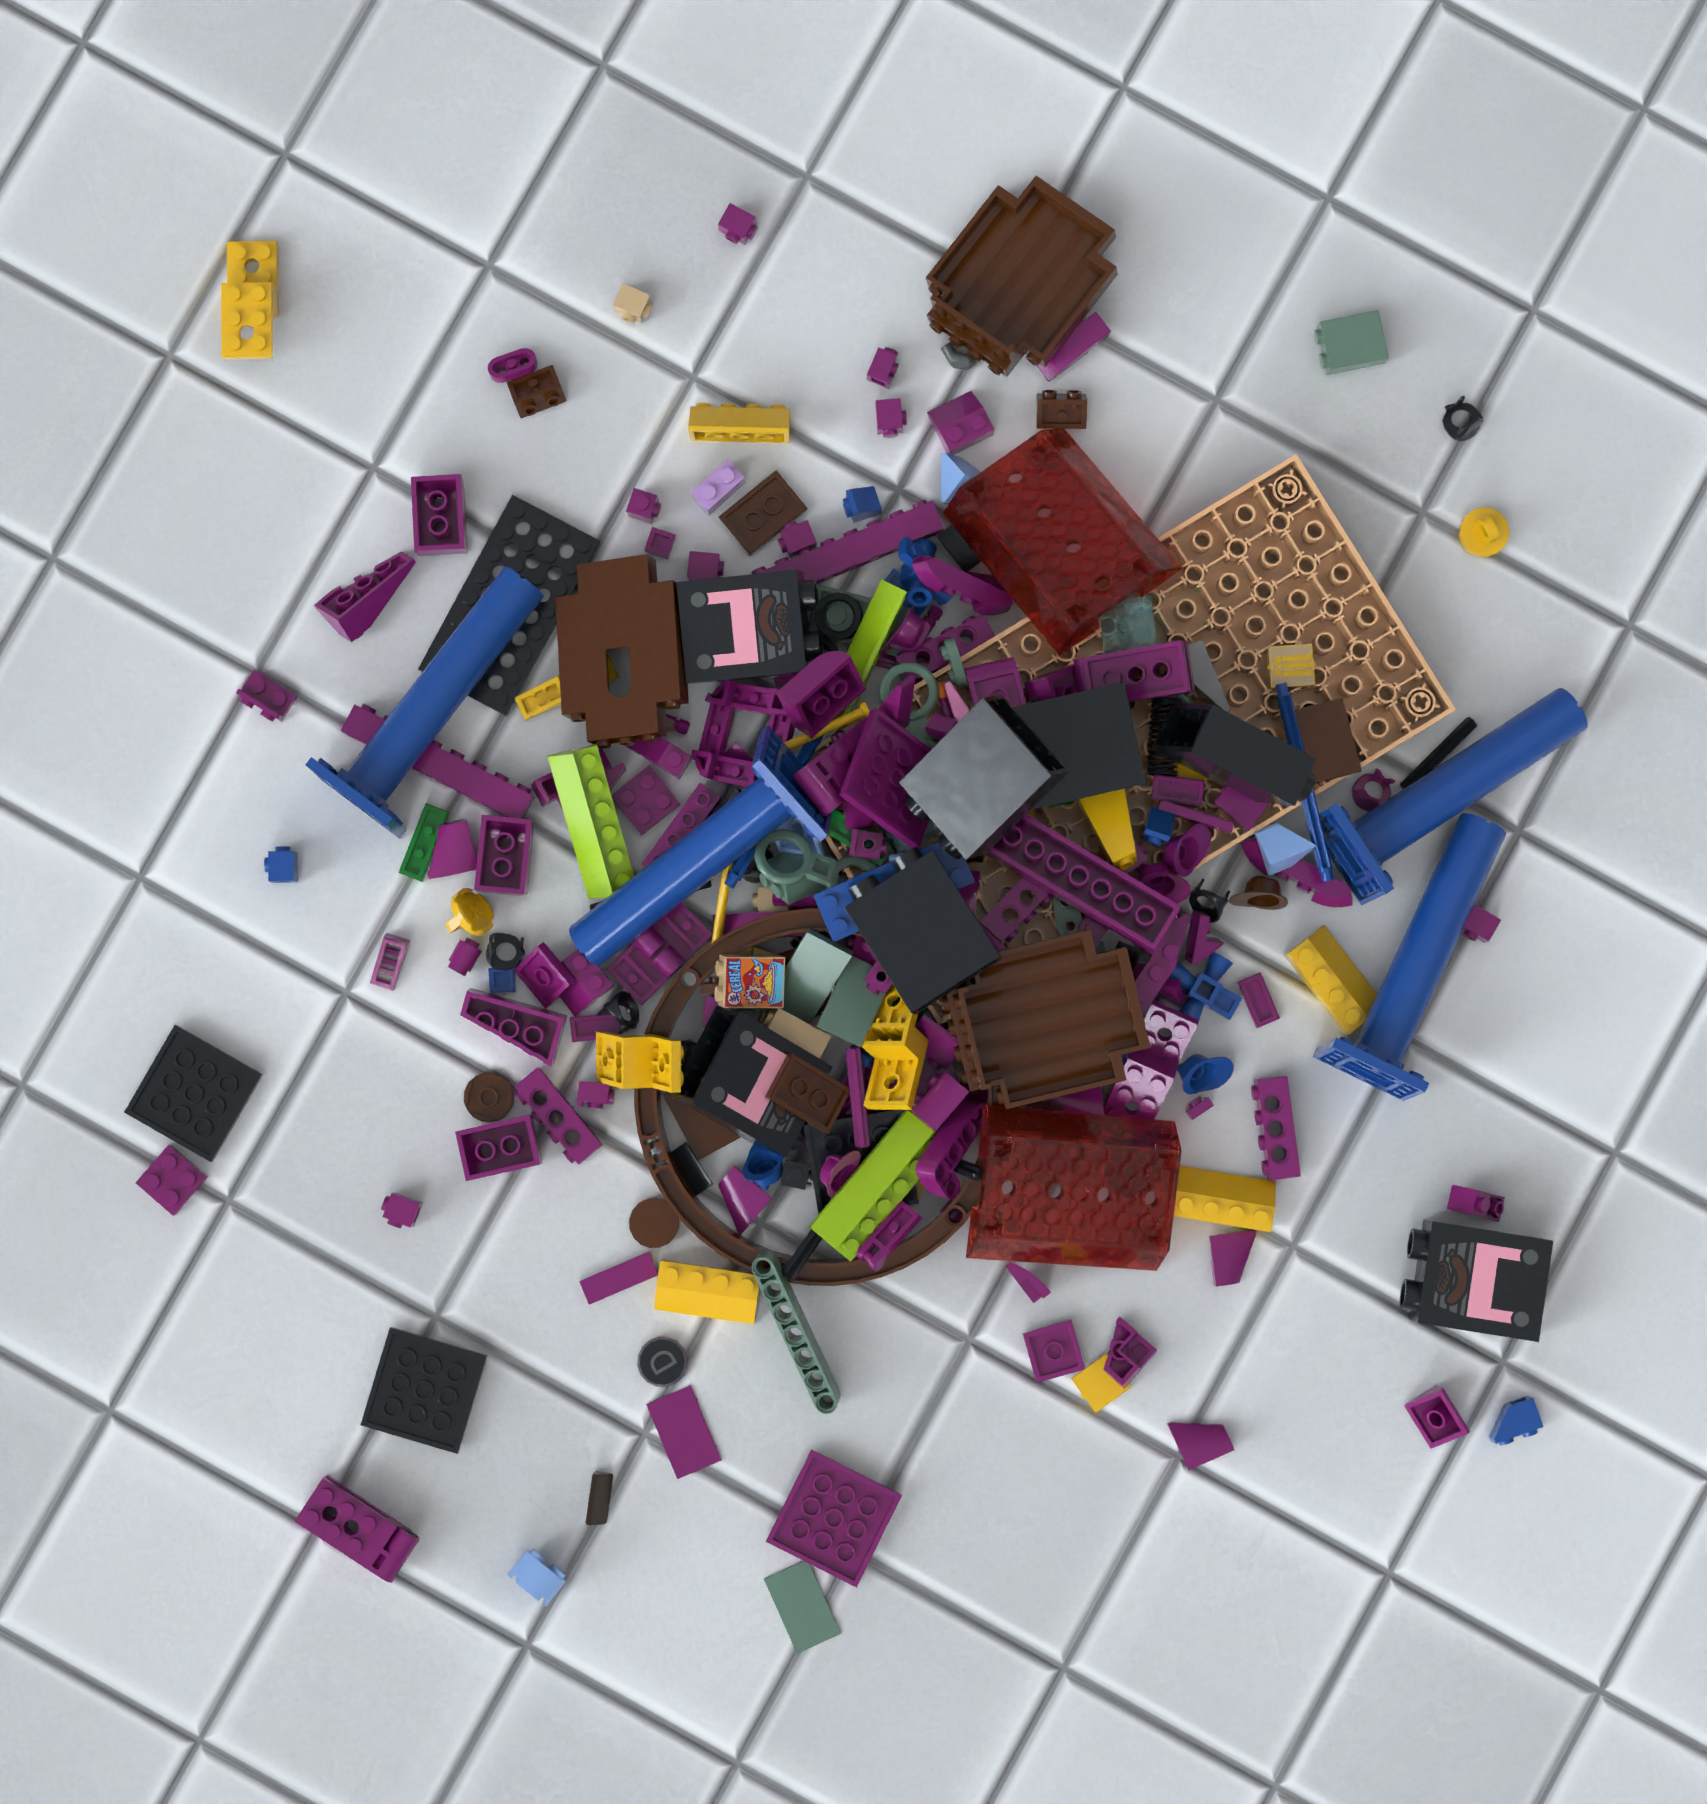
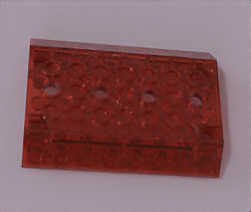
M1065 429L1040 430L959 487L943 512L947 520L956 528L1058 656L1100 628L1098 618L1136 592L1142 598L1182 570L1181 565ZM1013 474H1020L1022 476L1021 480L1015 483L1010 482L1009 478ZM1041 509H1049L1051 511L1047 517H1039L1037 514ZM1071 544L1080 545V549L1077 552L1071 553L1067 551V547ZM1101 579L1110 581L1109 586L1106 588H1098L1096 584Z
M984 1105L978 1156L984 1159L979 1207L971 1208L966 1258L1157 1271L1170 1250L1182 1150L1175 1121L1025 1108L1005 1109V1107ZM1010 1180L1013 1184L1012 1191L1004 1194L1002 1192V1185ZM1059 1184L1061 1192L1057 1197L1052 1198L1050 1189L1053 1185ZM1102 1188H1107L1108 1197L1104 1201H1099L1098 1192ZM1153 1191L1155 1193V1200L1147 1205L1145 1196L1148 1192Z

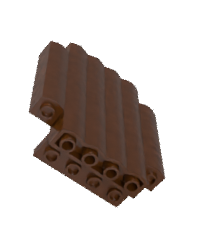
M1038 176L1033 178L1019 198H1016L998 185L926 276L929 286L928 290L933 294L930 298L933 307L927 314L930 322L929 327L938 334L943 332L950 336L949 341L957 348L963 346L968 349V354L977 362L983 360L988 363L989 370L997 376L1003 374L1008 377L1025 354L1027 355L1026 359L1034 366L1040 364L1046 367L1118 275L1117 267L1102 257L1116 238L1115 229Z
M1090 929L998 951L1003 959L973 977L975 983L958 987L942 997L945 1012L950 1011L952 1021L948 1022L951 1037L956 1036L958 1046L954 1047L957 1062L962 1061L964 1071L960 1072L963 1087L968 1086L969 1091H974L978 1089L986 1090L992 1088L991 1086L999 1085L1000 1089H996V1095L999 1105L1004 1104L1005 1109L1125 1081L1127 1079L1121 1055L1151 1048L1127 947L1096 954Z

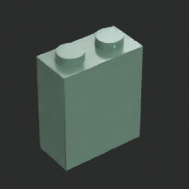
M1379 310L1320 321L1317 330H1314L1316 344H1320L1322 354L1319 355L1320 365L1322 369L1325 368L1327 375L1385 364L1389 359Z
M784 852L766 861L772 869L787 874L800 869L803 865L804 857L803 854ZM825 852L824 856L832 858L829 854ZM762 873L759 875L762 885L770 889L777 898H781L788 905L827 888L826 885L807 878L798 883L783 885L770 881ZM839 874L837 876V883H840Z

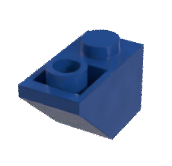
M874 486L846 490L843 508L846 517H852L853 523L882 514V508Z
M1150 807L1140 838L1145 839L1144 844L1159 848V846L1169 842L1175 814Z
M1525 1396L1505 1403L1489 1435L1490 1440L1502 1446L1514 1442L1513 1438L1523 1434V1437H1529L1537 1434V1429L1542 1428L1543 1424L1534 1399L1530 1396Z

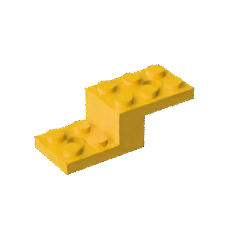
M277 241L227 242V283H221V357L223 359L273 358V317H278ZM251 261L259 263V268L254 273H249L246 270L247 264ZM245 327L254 329V334L249 339L241 337V331Z
M893 984L886 992L861 1045L875 1059L864 1101V1106L867 1109L912 1110L929 1042L915 1027L918 1013L913 1014L910 1012ZM900 997V1002L892 1006V1003ZM898 1079L897 1085L889 1089V1085Z
M596 1031V1082L621 1089L655 1088L670 1093H679L684 1082L683 1072L681 1071V1060L684 1056V1050L681 1041L653 1034L620 1035L607 1031Z

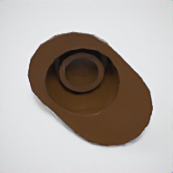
M1264 876L1251 878L1247 882L1243 893L1236 894L1229 899L1230 904L1235 906L1256 907L1265 910L1282 909L1288 904L1287 899L1282 896L1279 882Z

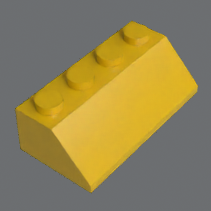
M697 403L696 406H690L688 425L690 440L790 443V409H785L784 405H771L770 408H761L758 404H747L746 408H739L735 404L730 403L721 404V407H711L709 403Z
M1323 925L1284 956L1344 1035H1348L1364 1024L1377 993L1325 925Z
M1176 1165L1168 1215L1271 1232L1275 1211L1276 1181Z
M662 1259L659 1266L654 1310L754 1324L760 1287L753 1272Z

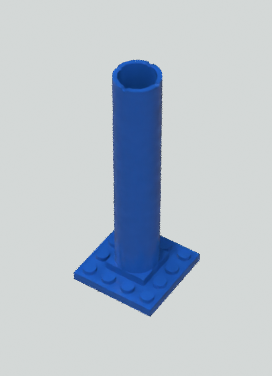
M504 566L346 771L341 768L337 772L322 758L316 761L312 757L305 765L324 783L401 839L406 832L401 827L403 822L387 808L389 806L386 803L387 799L541 602L544 595L525 578L521 579L520 574Z
M1563 688L1554 690L1353 823L1349 821L1350 815L1345 807L1339 806L1338 803L1321 812L1320 818L1330 859L1347 885H1349L1361 906L1394 889L1391 876L1387 871H1382L1380 868L1384 862L1586 730L1588 727L1587 719L1582 708L1577 706V700Z
M769 725L760 731L753 758L752 770L758 779L570 926L569 933L573 943L580 953L585 954V958L589 962L597 966L604 964L792 816L803 822L805 831L811 837L815 836L819 841H822L828 836L832 812L824 817L792 777L804 765Z
M1462 813L1459 816L1355 1043L1345 1037L1335 1038L1318 1047L1313 1055L1314 1058L1402 1101L1426 1092L1429 1083L1423 1080L1424 1076L1415 1071H1410L1409 1073L1404 1071L1405 1065L1402 1064V1061L1505 839L1506 832L1493 822L1488 823L1487 819L1473 814Z

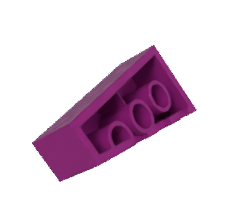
M473 988L467 990L460 1014L485 1030L498 1035L506 1042L519 1047L527 1054L540 1059L550 1067L555 1063L568 1016Z

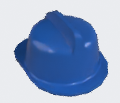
M1194 1054L1185 1060L1184 1063L1179 1064L1177 1071L1183 1081L1184 1092L1196 1094L1224 1085L1230 1079L1234 1071V1065L1227 1057L1209 1059L1203 1055Z
M753 1144L743 1166L742 1173L744 1178L761 1186L763 1190H768L770 1185L776 1183L782 1177V1161L784 1156L765 1151Z

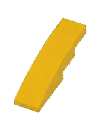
M607 655L610 683L620 677L610 655ZM560 676L515 697L524 720L531 719L561 706Z

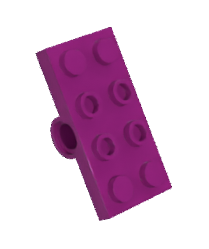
M680 903L639 935L633 944L606 970L643 1005L713 934Z

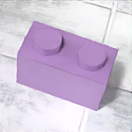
M727 459L691 492L692 498L709 516L746 483L745 477Z

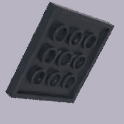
M174 1025L124 1113L204 1159L213 1162L264 1074L180 1026Z
M904 1110L867 1111L870 1145L865 1148L855 1147L852 1114L838 1116L829 1134L820 1131L807 1122L804 1123L818 1215L832 1199L828 1195L827 1187L820 1179V1171L826 1158L830 1155L844 1156L851 1151L857 1150L861 1153L860 1165L904 1113ZM916 1184L902 1199L907 1205L919 1204Z
M390 1327L360 1425L458 1454L488 1355Z

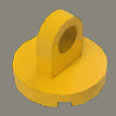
M1481 507L1472 510L1463 518L1458 536L1461 545L1468 553L1487 558L1496 555L1505 547L1509 539V526L1507 520L1500 512L1492 508Z
M463 888L452 896L451 908L455 917L445 924L450 933L463 928L470 934L482 936L493 928V911L490 904L481 894H474L471 892L473 891L472 889Z

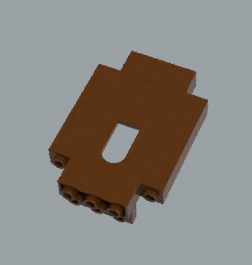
M648 554L577 564L578 594L555 597L562 715L571 719V722L586 721L587 742L597 744L599 749L610 748L611 744L620 743V745L624 746L634 745L637 740L657 742L659 737H667V732L675 731V721L666 717L665 709L681 708L680 705L689 704L677 584L674 580L657 582L656 559ZM629 647L631 688L625 696L615 697L609 689L607 650Z

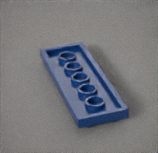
M939 841L920 848L923 855L933 851L938 856L958 889L975 882L963 856L960 859L952 857L942 848ZM892 861L813 894L833 942L859 932L844 908L854 901L848 890L873 874L880 884L898 872L894 868Z

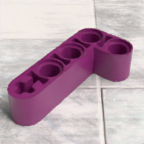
M964 1098L948 1116L916 1164L917 1177L930 1194L947 1199H954L959 1194L961 1184L953 1170L987 1122L988 1105L986 1103Z

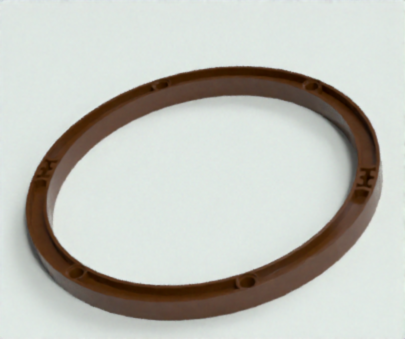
M809 907L787 910L764 916L744 924L715 940L698 953L672 981L653 1011L644 1034L670 1038L687 1002L701 983L715 971L716 961H719L720 954H739L747 948L766 940L788 934L806 932L808 928L814 931H828L819 908ZM860 931L854 933V935L863 937ZM686 972H692L696 976L694 985H688L685 982L684 975ZM970 979L961 986L973 984L974 982ZM995 1085L988 1089L986 1129L980 1153L975 1162L976 1165L985 1169L986 1172L981 1181L967 1178L957 1197L933 1221L917 1233L904 1239L885 1260L880 1270L874 1271L869 1267L867 1261H862L858 1257H854L851 1262L847 1258H809L793 1280L788 1279L789 1282L808 1286H839L861 1283L902 1270L928 1256L944 1244L964 1225L979 1206L992 1184L1002 1160L1009 1135L1012 1108L1005 1109L1004 1104L999 1105L996 1089H1000V1086ZM635 1088L634 1110L637 1133L646 1163L664 1199L678 1218L701 1241L738 1266L752 1271V1263L758 1252L768 1248L756 1244L733 1231L715 1217L695 1196L679 1171L668 1144L661 1111V1090L655 1088ZM656 1136L659 1137V1139H656L654 1143L653 1140L651 1142H648V1140L653 1139ZM661 1148L662 1152L658 1157L657 1154H652L651 1150ZM664 1159H666L667 1162H664L657 1167V1162H662ZM950 1210H961L963 1218L958 1221L953 1220L949 1214ZM773 1251L778 1256L782 1266L788 1263L792 1257L788 1254ZM760 1260V1261H759V1263H760V1265H761L762 1267H764V1268H770V1267H771L768 1261H766V1260Z

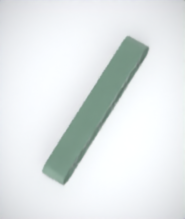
M761 1250L752 1263V1272L816 1409L823 1414H830L837 1408L841 1396L840 1390L788 1278L782 1274L783 1267L778 1256L772 1250ZM766 1260L771 1267L764 1268L760 1265L759 1261ZM770 1283L779 1284L781 1290L772 1289ZM786 1305L790 1307L792 1312L785 1313L781 1310L780 1306ZM791 1328H798L802 1335L793 1334ZM801 1351H809L813 1357L807 1358L802 1355ZM812 1373H819L823 1379L816 1380L813 1378ZM822 1396H830L833 1402L824 1401Z

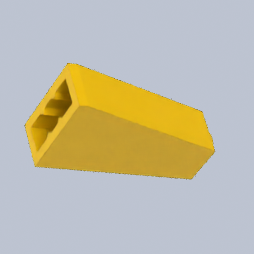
M1125 789L1076 799L1109 863L1119 870H1127L1137 862Z

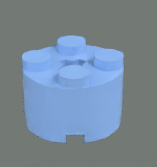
M534 1548L530 1552L526 1550L507 1575L510 1578L514 1575L517 1576L515 1579L516 1583L538 1601L543 1597V1605L547 1606L566 1581L563 1578L566 1575L554 1564L548 1567L543 1563L546 1560L545 1557Z

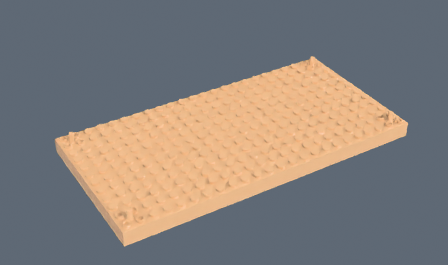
M1297 454L960 657L963 668L1014 657L1025 700L1027 701L1029 698L1024 683L1040 675L1074 664L1073 660L1179 640L1187 641L1188 645L1202 640L1231 709L1229 713L1288 744L1276 695H1278L1276 688H1270L1269 670L1266 668L1269 665L1267 647L1312 644L1313 661L1316 662L1314 667L1315 686L1288 687V691L1291 692L1294 710L1343 698L1361 768L1456 710ZM1164 663L1160 666L1159 673L1166 676L1168 667ZM950 664L933 673L937 682L943 684L948 681L950 682L948 671L951 670ZM1140 668L1134 673L1137 681H1140L1143 677V672ZM924 679L914 685L911 712L919 710L926 704L929 689ZM956 684L953 685L969 710H971L973 707L968 686L958 689ZM1196 691L1186 693L1190 697L1192 704H1210ZM939 699L934 710L926 717L927 723L934 714L943 716ZM1150 699L1129 703L1146 784L1125 788L1134 844L1140 841L1148 852L1145 855L1148 860L1142 863L1145 865L1162 863L1161 858L1166 846L1165 844L1159 846V848L1144 844L1145 839L1140 838L1149 808H1157L1160 802L1150 800L1154 776L1145 773L1146 767L1149 766L1146 762L1151 760L1146 757L1150 754L1147 752L1150 749L1148 744L1152 743L1148 740L1151 737L1148 734L1151 732L1149 727L1153 726L1149 723L1152 720L1149 717L1152 715L1150 710L1153 709L1150 706ZM1153 705V706H1155V707H1160V708H1165V707L1170 708L1169 706ZM1163 710L1153 711L1156 713H1168V711ZM1154 716V718L1158 719L1166 718L1165 716ZM865 717L852 722L841 730L846 733ZM1152 722L1159 725L1163 724V722ZM1156 727L1152 729L1160 730L1161 727ZM831 736L820 742L810 761L834 743ZM1150 756L1157 759H1169L1166 756ZM1150 762L1159 765H1173V763L1169 762ZM1347 776L1315 783L1313 787L1315 796ZM1202 780L1205 781L1202 806L1178 805L1233 821L1234 826L1229 834L1208 828L1211 836L1210 847L1204 859L1194 870L1251 836L1255 831L1264 828L1302 804V801H1297L1295 806L1269 803L1250 831H1247L1214 803L1224 787L1212 780ZM1077 800L1051 808L1045 806L1033 809V819L1109 863ZM840 804L836 809L843 813V805ZM1175 817L1170 838L1183 835L1196 823ZM931 819L919 849L937 842L938 837L942 834L941 830L933 824ZM872 820V827L869 830L874 833L883 834V838L894 845L889 855L905 853L912 849ZM830 835L824 838L837 861L842 857L849 856V847ZM889 855L883 864L889 862ZM983 855L984 860L981 863H968L970 870L980 871V886L978 887L975 916L979 922L1022 878V876L987 855ZM854 866L843 870L848 879L866 872L863 868ZM1139 866L1128 873L1129 876L1138 880ZM1168 866L1172 874L1182 878L1175 869ZM1023 891L1020 899L1022 903L1030 905L1034 902V895L1030 891ZM1053 897L1045 906L1039 903L1034 909L1037 914L1027 925L1022 921L1016 928L1019 933L1009 943L1004 940L1002 944L1009 949L1059 937L1052 906ZM1061 900V904H1062L1063 906H1068V905H1069V904H1067V903H1065L1064 901ZM1007 909L1003 912V919L1007 923H1014L1017 920V914L1014 910ZM1080 912V913H1081V918H1082V921H1083V919L1085 918L1086 915H1085L1084 913ZM1073 922L1066 923L1065 927L1068 931L1075 929ZM942 998L927 1007L937 1024L941 1025L951 1019L950 1011L945 1012Z

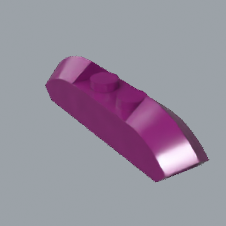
M919 555L913 558V569L919 580L934 593L941 591L950 596L957 594L961 596L960 601L972 605L974 612L989 616L1008 612L1013 604L1011 594L935 557Z
M1254 838L1242 842L1241 846L1249 861L1255 868L1267 876L1268 873L1257 839ZM1302 859L1292 867L1274 874L1284 881L1290 879L1296 882V887L1305 893L1314 892L1311 901L1328 907H1348L1353 905L1349 885L1333 877L1334 880L1323 882L1321 873H1318V868Z

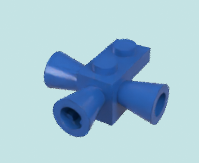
M907 536L900 540L898 558L905 563L901 566L900 583L909 590L907 595L908 602L916 607H925L931 603L933 596L938 605L948 603L953 596L941 591L934 593L919 580L912 566L913 558L919 555L934 557L937 551L936 545L927 539H920L914 543Z
M1213 952L1209 956L1204 974L1198 973L1195 977L1177 961L1174 970L1168 978L1180 980L1181 988L1188 990L1186 996L1190 998L1179 1012L1200 1020L1203 1007L1205 1006L1230 1020L1242 997L1222 987L1223 985L1218 981L1233 963Z

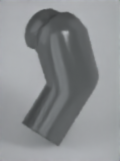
M951 342L941 347L943 354L953 368L968 370L975 366L977 362L969 354L957 353Z

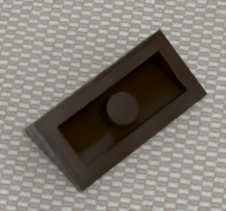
M595 1471L592 1474L586 1525L606 1524L613 1483L612 1473Z

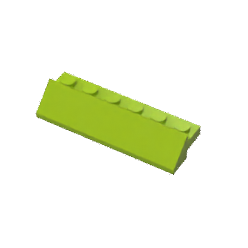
M882 579L846 654L851 656L864 686H866L908 594L907 591ZM861 695L834 719L851 712L854 706L857 705Z
M597 744L547 755L588 899L607 898L634 877V873Z
M905 1110L809 1227L851 1262L862 1244L919 1180L916 1174V1164L935 1137V1131L909 1110Z

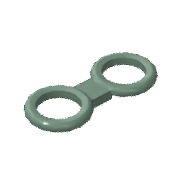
M903 662L895 665L883 675L880 682V702L882 704L887 699L890 684L898 675L915 673L921 676L926 681L929 689L926 704L919 710L911 712L909 725L905 729L933 749L939 741L930 738L925 726L927 725L926 717L934 710L939 699V686L935 676L926 667L915 662Z
M783 828L774 830L757 843L754 854L757 868L762 875L774 883L783 885L798 883L807 878L829 888L837 884V876L845 868L854 866L869 871L878 867L876 863L868 859L846 856L837 861L813 852L811 844L803 835L794 830ZM779 840L791 841L802 851L804 857L803 865L792 873L777 872L766 861L765 850L768 845Z

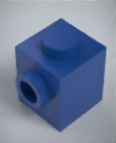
M280 846L275 847V851H268V857L264 859V870L268 872V881L271 883H298V853L291 851V847Z

